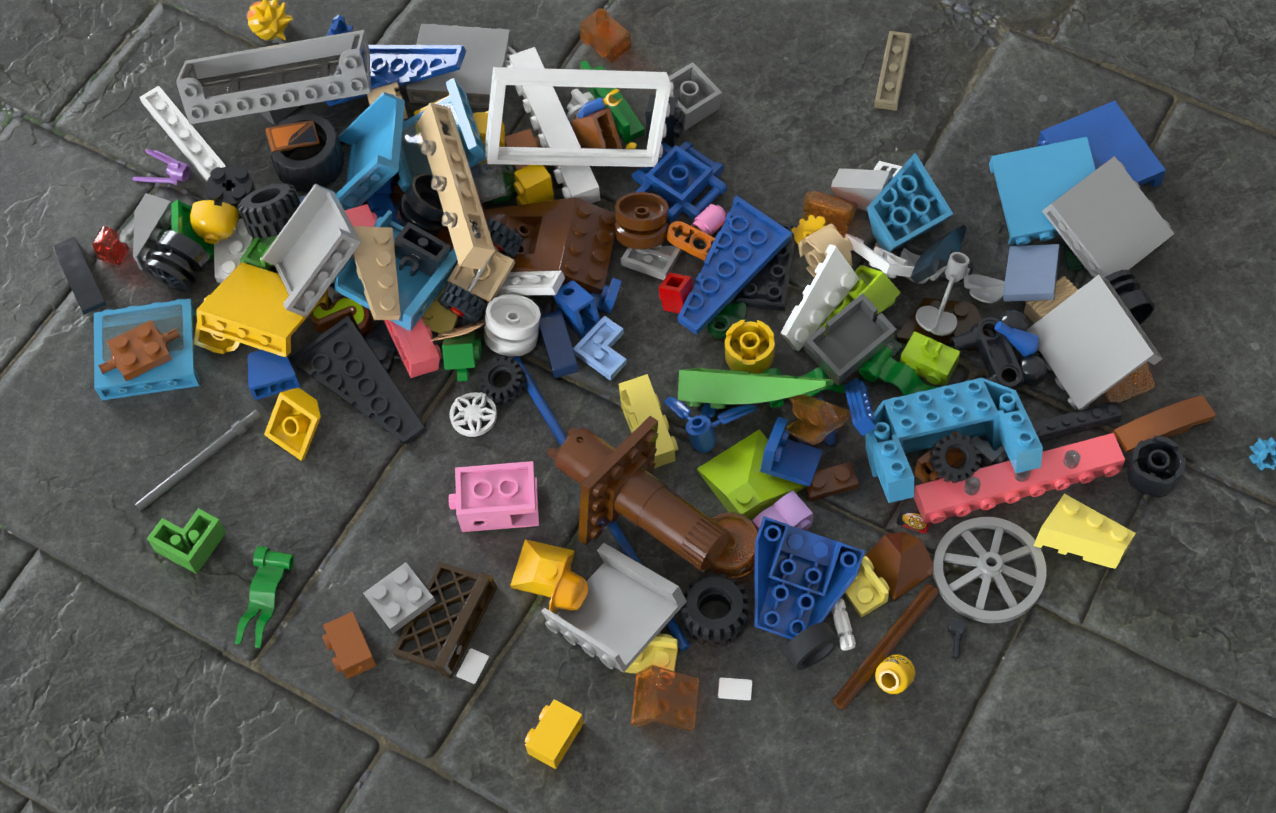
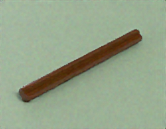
M927 584L833 698V704L841 710L846 709L876 672L880 663L890 655L938 596L939 591L931 584Z

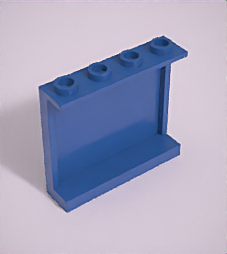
M1116 101L1040 132L1037 147L1087 137L1095 169H1098L1115 156L1125 166L1127 173L1139 186L1149 182L1152 187H1155L1162 183L1166 171Z

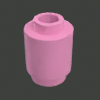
M710 204L694 218V223L691 226L712 236L723 226L726 212L721 206Z

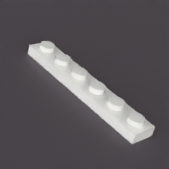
M159 86L139 97L142 104L206 181L211 176L210 173L216 167H226Z

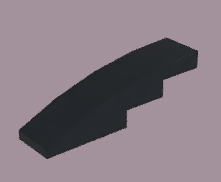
M965 225L958 227L937 239L925 249L916 262L910 278L917 284L946 266L950 255L960 251L967 227Z
M75 236L52 246L83 314L85 315L105 306L106 302Z

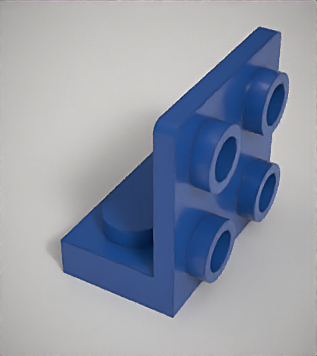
M778 417L764 450L760 472L810 486L823 450L788 440L790 431L786 430L788 419Z

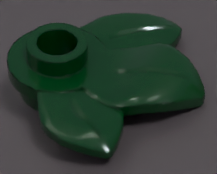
M737 303L725 306L708 324L709 333L715 338H725L728 329L740 320L750 322L745 319L746 304ZM718 326L724 327L723 329H717Z

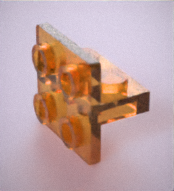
M807 191L801 219L807 221L810 215H814L815 219L818 216L824 217L826 222L823 226L833 224L841 236L845 238L858 204L818 191H812V193Z
M804 394L789 397L793 405L792 411L798 419L786 427V430L790 431V436L815 445L822 442L834 429L841 427L851 417V413L849 410Z

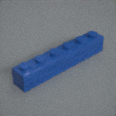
M855 378L844 385L853 425L864 436L876 428V418L873 415L874 411L872 410L866 384L863 380L859 381L858 378Z

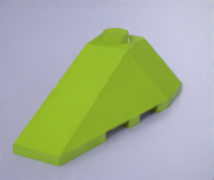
M860 265L854 271L859 277L858 282L820 327L826 328V323L862 293L878 309V314L890 307L901 292L883 272Z

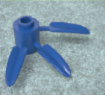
M668 397L664 401L680 419L686 418L688 420L686 431L691 445L702 453L709 452L715 446L716 436L713 430L714 427L720 424H727L757 410V407L752 404L738 406L719 414V420L711 423L710 418L714 417L717 408H710V403L704 404L701 415L691 418L689 416L691 410L683 402L678 401L674 397Z

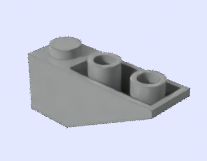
M145 193L134 211L133 257L141 270L144 269L146 261L151 259V253L157 248V244L164 232L172 225L171 201Z

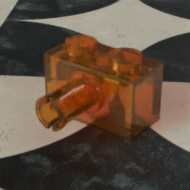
M599 8L580 23V37L586 45H591L601 57H605L611 63L632 48L630 32L609 16V12H606V9Z

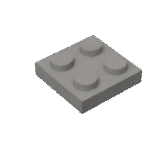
M406 562L363 593L392 633H395L436 603L434 597Z

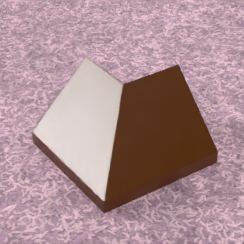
M904 531L885 534L866 554V557L873 564L874 573L878 578L882 577L887 582L890 589L888 591L889 595L894 601L933 575L934 564L923 541Z

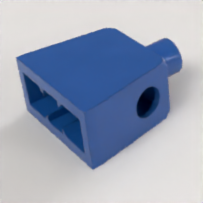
M570 281L565 285L562 283L557 294L553 295L557 309L561 310L564 321L582 340L600 321L595 299L575 281Z
M261 349L247 356L248 386L254 400L300 388L299 381L288 357Z

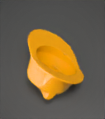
M571 555L566 557L560 578L551 595L549 610L554 614L559 609L568 611L580 609L588 594V585L585 579L571 571Z

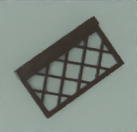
M439 562L426 588L432 596L439 593L442 602L427 608L405 625L392 650V654L439 671L442 676L452 678L498 587L492 576L483 572L479 575ZM443 571L453 575L454 580L440 585L439 579ZM468 580L476 581L471 590L462 592L461 583ZM457 586L459 595L445 600L443 591ZM462 601L463 608L461 612L451 616L448 606ZM445 608L447 618L434 623L431 614ZM427 616L430 625L417 631L415 627L416 622ZM450 624L452 629L449 635L439 639L436 629ZM433 631L435 641L422 646L419 637ZM413 639L416 640L417 649L410 652L402 651L406 642ZM436 647L439 648L440 653L435 662L426 659L424 652Z

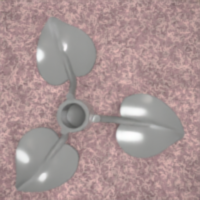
M904 248L900 257L908 260L906 266L915 267L920 255L913 254ZM954 252L950 255L946 266L937 270L934 275L919 282L924 284L929 279L935 281L944 271L947 280H949L939 310L932 306L920 307L916 313V321L922 328L931 331L933 334L949 335L956 329L957 318L952 313L944 312V308L954 282H959L964 278V287L970 289V295L973 298L985 303H995L1003 297L1005 281L977 274L968 275L970 270L967 268L970 261L968 256L960 252Z

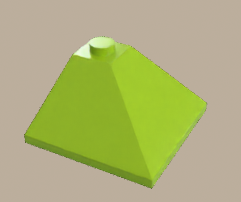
M760 429L697 468L698 473L741 528L750 523L762 511L773 506L786 494L792 491L797 493L804 488L802 484L760 472L764 450L768 443V439Z

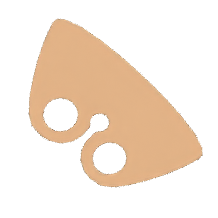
M485 319L477 321V323H470L452 329L455 331L449 333H440L437 335L439 337L433 338L430 341L469 333L485 324Z

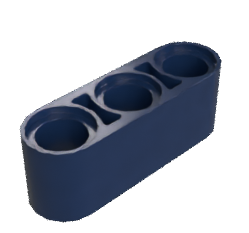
M561 310L541 315L539 329L554 378L577 373L576 358Z

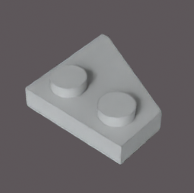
M662 244L651 249L642 250L628 247L621 258V266L664 280L671 272L683 250L676 246H662Z

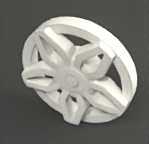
M481 392L468 393L457 397L450 409V420L453 428L464 436L476 437L487 433L494 426L497 419V410L494 402ZM481 399V404L477 405L476 403ZM486 402L491 406L492 410L485 407ZM461 403L466 404L467 407H466V408L462 407V406H461ZM458 407L460 412L454 416L455 411ZM490 420L485 427L481 428L482 421ZM468 424L470 430H465L459 426Z

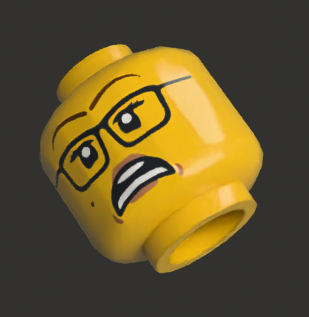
M900 654L891 655L877 667L875 673L876 682L884 692L899 694L904 692L914 681L915 667L907 657Z

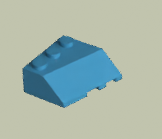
M916 153L913 154L867 207L873 236L879 246L890 253L945 223L953 215V212Z

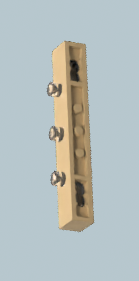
M430 103L417 123L423 140L421 153L427 155L433 174L431 187L433 190L438 191L444 212L442 225L449 229L459 266L481 270L495 251L452 109L451 107Z

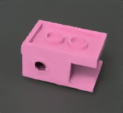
M533 461L455 468L456 494H449L450 510L456 509L457 519L462 532L539 526L537 477L534 475Z

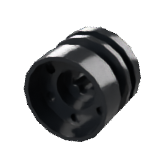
M418 174L397 203L395 215L402 227H405L410 222L427 233L436 236L445 225L446 218L433 174Z
M167 230L157 244L161 252H152L151 259L146 261L144 268L164 285L187 293L192 288L191 283L197 280V276L193 271H202L210 255L192 239L178 232Z
M1120 270L1104 277L1113 286L1139 325L1150 317L1155 305L1144 290H1140L1141 285L1130 270Z

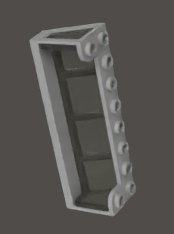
M365 30L198 58L185 61L176 84L189 124L370 94V49Z

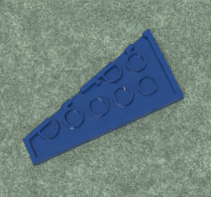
M369 45L371 89L395 82L401 87L460 70L467 50L463 45ZM338 66L335 75L342 74L340 66ZM367 94L329 100L325 102L330 107L367 96Z
M736 195L733 206L725 217L723 227L718 232L704 261V266L696 278V283L691 293L688 294L678 315V322L695 335H698L792 239V232Z

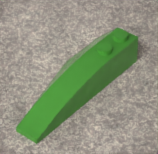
M707 368L679 370L678 401H687L686 406H702V403H710V408H725V404H752L807 394L833 385V380L811 377L794 378V376L774 375V377H771V374Z

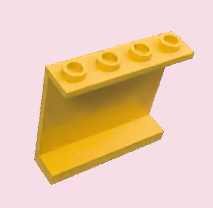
M241 262L197 308L198 329L287 357L291 353V335L319 303H325L328 308V289L307 317L285 309L283 303L289 294L279 274Z

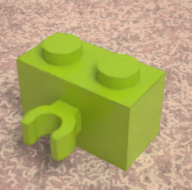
M914 331L901 354L900 363L911 367L917 375L925 378L928 382L934 385L946 386L958 365L960 351Z

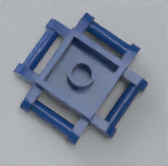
M685 141L680 147L675 145L673 148L663 143V154L661 158H658V163L654 167H642L632 173L634 181L642 184L636 192L649 193L652 190L656 195L665 199L668 206L671 207V209L668 208L667 221L669 223L675 222L682 211L691 220H694L718 195H723L727 191L726 184L717 178L722 174L725 166L720 162L715 163L694 149L693 144ZM708 185L712 187L695 206L690 204Z

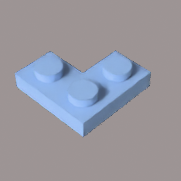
M604 316L573 348L574 355L611 381L627 364L626 358L611 348L624 334L623 328Z

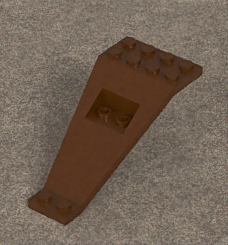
M576 197L483 210L485 219L489 218L496 222L498 221L502 225L508 226L509 229H513L515 233L523 238V243L518 250L519 252L513 258L515 264L510 272L562 271L565 276V282L575 281L585 290L598 295L602 293L615 236V213ZM446 222L435 237L449 244L451 252L454 246Z

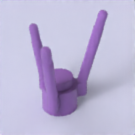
M146 149V153L168 163L166 173L170 175V178L133 177V181L171 183L178 186L179 181L186 182L188 180L191 166L157 150Z

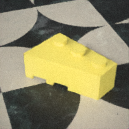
M648 374L619 383L621 408L631 433L649 416L658 421L657 451L654 459V468L676 461L675 451L678 450V446L674 436L670 437L667 418L661 413L660 402L654 393Z
M1064 494L1042 525L1033 546L1042 548L1043 545L1058 549L1060 554L1073 553L1083 556L1085 561L1116 569L1136 533Z

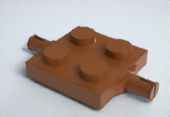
M150 320L106 341L111 350L112 359L98 366L102 374L117 368L125 380L129 381L172 360L168 352L167 343L180 338V335L176 328L162 334L156 329L153 321Z

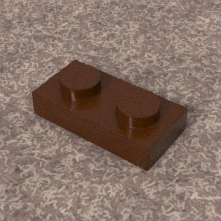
M851 461L816 471L811 485H804L809 502L859 488V482Z

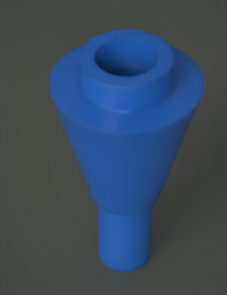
M1002 321L995 325V330L1006 336L1023 357L1029 354L1032 355L1038 349V335L1011 328Z

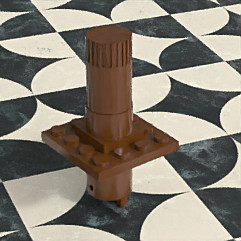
M649 416L616 449L586 427H581L577 430L572 427L567 432L566 440L557 450L551 447L547 451V455L556 461V468L581 485L578 540L583 544L587 545L592 539H598L603 533L604 527L609 522H615L621 514L702 572L711 567L726 548L731 536L727 529L653 476L654 459L657 451L658 421L652 416Z

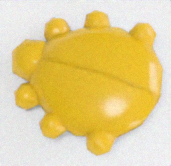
M810 215L807 221L800 219V225L797 228H792V233L798 246L802 239L825 227L823 226L826 222L824 217L818 216L815 219L814 215Z

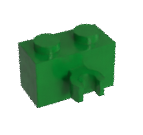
M476 331L445 338L442 344L444 369H457L458 382L468 381V368H475L477 360H480L482 341L481 338L477 339Z

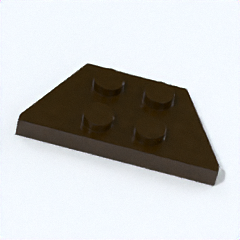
M924 298L897 334V342L908 343L915 331L952 348L950 339L970 332L972 326L980 323L982 318L975 303L947 300L944 312H949L956 316V329L949 335L933 334L918 324L916 313L923 306H932L939 310L942 299ZM987 329L983 330L984 335L990 337ZM972 346V347L963 349V350L979 351V350H978V347H976V346Z

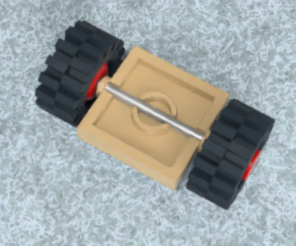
M489 218L485 220L495 251L481 270L462 267L457 263L447 280L449 284H447L438 300L445 309L471 323H477L486 308V304L483 301L490 303L497 296L515 264L513 258L523 243V238L515 233L513 229H509L508 226Z

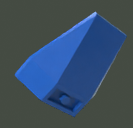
M763 516L755 539L754 627L792 640L808 627L823 622L857 577L865 551Z

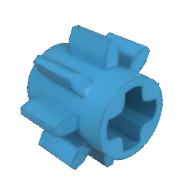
M1272 437L1268 441L1258 438V442L1254 446H1250L1254 454L1249 459L1253 464L1257 463L1261 471L1265 467L1274 470L1276 466V441Z

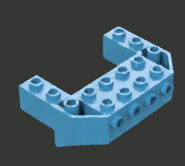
M984 378L883 400L873 414L876 418V428L865 434L866 452L873 477L878 476L888 503L914 497V475L905 453L934 447L936 442L952 434L954 431L963 434V437L969 436L973 438L975 435L977 437L986 435L993 450L1003 445L1015 473L1041 468L1043 446L1016 390Z

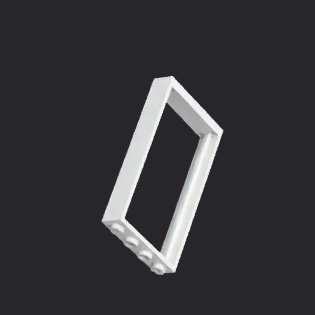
M493 67L485 141L487 164L654 167L658 163V158H661L663 154L661 141L666 136L665 118L669 117L670 114L668 101L669 97L673 96V82H670L667 72ZM506 85L657 89L647 150L499 147Z

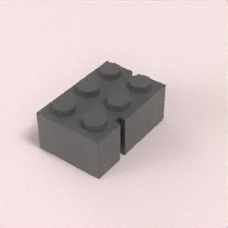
M863 293L826 323V328L820 327L805 340L804 350L837 386L895 338L897 329L882 313L877 316L876 324L873 322L876 319L878 309Z

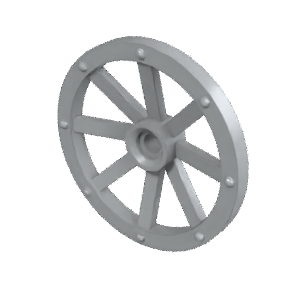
M996 517L972 518L954 526L941 539L933 561L934 581L944 601L962 616L982 623L1011 621L1028 612L1036 604L1043 591L1046 581V562L1042 550L1039 547L1033 546L1035 539L1027 531L1010 521ZM979 529L995 530L990 552H986L970 531ZM1003 532L1013 536L1024 545V547L1001 556L998 554ZM962 536L979 558L946 553V551L957 538ZM1030 554L1034 561L1036 577L1004 564ZM943 562L974 566L976 568L948 585L943 572ZM987 563H992L995 566L990 567L987 565ZM1002 574L1034 586L1030 594L1021 603L1017 604ZM980 577L982 584L974 608L960 600L954 592ZM995 581L1009 609L1000 611L983 610L990 582Z

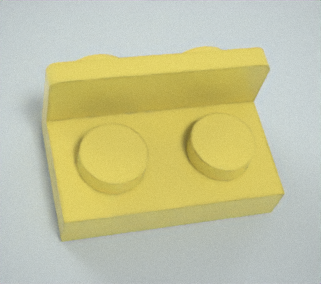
M866 556L862 559L857 577L844 592L845 597L861 618L888 602V591L890 590L887 582L882 577L878 578L874 573L873 564Z
M659 634L625 672L674 679L678 640L668 634Z

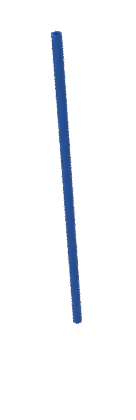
M512 356L511 358L514 361L516 360L525 371V376L527 377V382H524L527 385L526 389L561 446L567 438L519 356ZM617 521L609 522L607 526L624 555L642 565ZM673 617L666 626L673 638L678 640L680 650L685 651L690 647V644Z

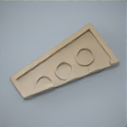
M353 226L361 243L351 257L354 258L357 266L358 277L362 280L365 289L364 294L374 320H399L401 314L393 228Z

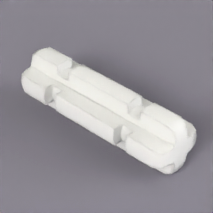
M840 598L832 608L831 613L834 616L833 620L837 635L840 637L841 649L846 651L855 648L856 642L854 635H851L852 628L848 613L845 610V602Z

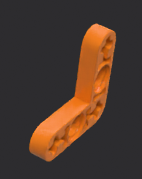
M681 221L671 223L667 231V240L672 245L704 261L715 240L714 237ZM677 230L682 231L679 237L674 236ZM691 235L689 243H686V239ZM700 239L705 242L706 247L704 249H697L693 245V241Z

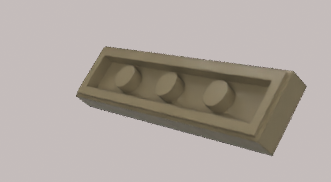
M889 31L874 108L894 111L898 109L912 38L911 33Z

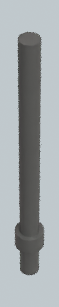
M255 409L241 421L237 420L230 425L231 429L134 505L140 512L143 511L237 436L240 438L245 434L247 428L262 417L260 413Z

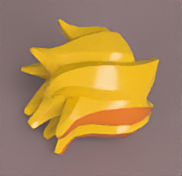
M262 0L253 3L247 14L248 25L251 31L266 41L274 40L275 37L286 40L284 30L293 18L291 15H285V2L281 6L278 5L279 0Z

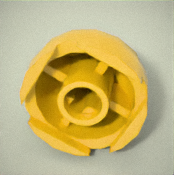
M213 200L198 201L193 204L190 213L191 226L193 231L203 238L205 242L217 244L219 241L230 238L237 230L239 210L222 202V206L214 205Z

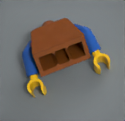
M618 89L612 90L604 99L600 97L585 103L578 112V118L572 120V129L581 148L622 149L610 107L606 108L608 104L616 106L623 100V98L614 100L612 97L613 94L619 91ZM629 143L625 149H636L637 144Z

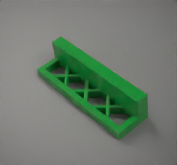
M587 60L580 62L581 70H605L602 65L592 69ZM587 87L594 96V99L600 97L604 99L608 93L617 89ZM619 91L613 94L614 100L622 98L623 100L616 106L608 104L606 108L610 107L617 133L626 144L645 135V128Z

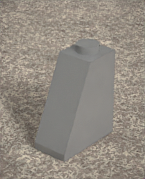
M839 168L836 177L832 181L831 188L840 203L867 211V207L892 180L893 175L891 171Z

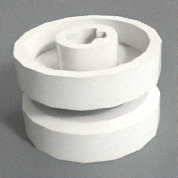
M509 294L494 298L488 303L486 309V324L484 327L486 345L492 351L510 357L522 356L531 352L536 347L538 340V327L541 316L539 307L532 300L520 295Z

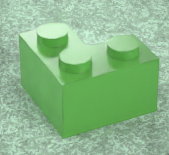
M198 508L183 529L162 518L147 540L155 552L197 574L227 532L218 518Z

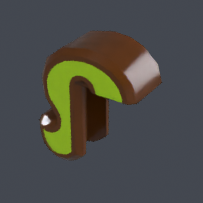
M346 296L336 299L330 308H327L325 303H319L310 314L314 329L322 334L346 316H349L355 322L364 338L372 329V320L368 308Z

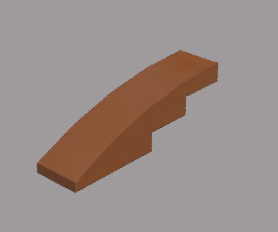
M1201 395L1149 413L1115 429L1112 433H1114L1124 451L1128 453L1132 452L1142 440L1153 439L1154 436L1169 438L1186 433L1192 426L1212 421L1216 414L1204 396Z

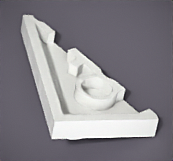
M845 234V237L851 241L853 250L868 260L870 266L882 270L887 277L896 278V275L911 276L914 267L906 266L908 260L879 247H875L873 251L863 244L864 240L850 234Z

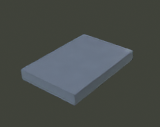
M1059 244L1010 246L1003 290L1004 301L1055 299L1060 256Z

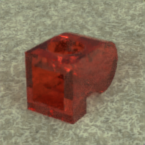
M109 227L100 228L92 246L99 260L121 265L129 247L127 243L121 242L119 239L120 235Z

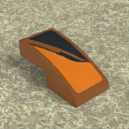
M314 121L290 123L265 129L271 152L289 151L297 147L319 144Z

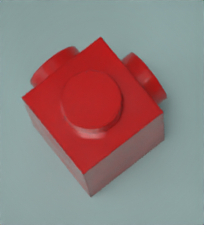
M675 273L667 275L658 287L659 298L664 311L680 313L688 294L693 289L691 276Z

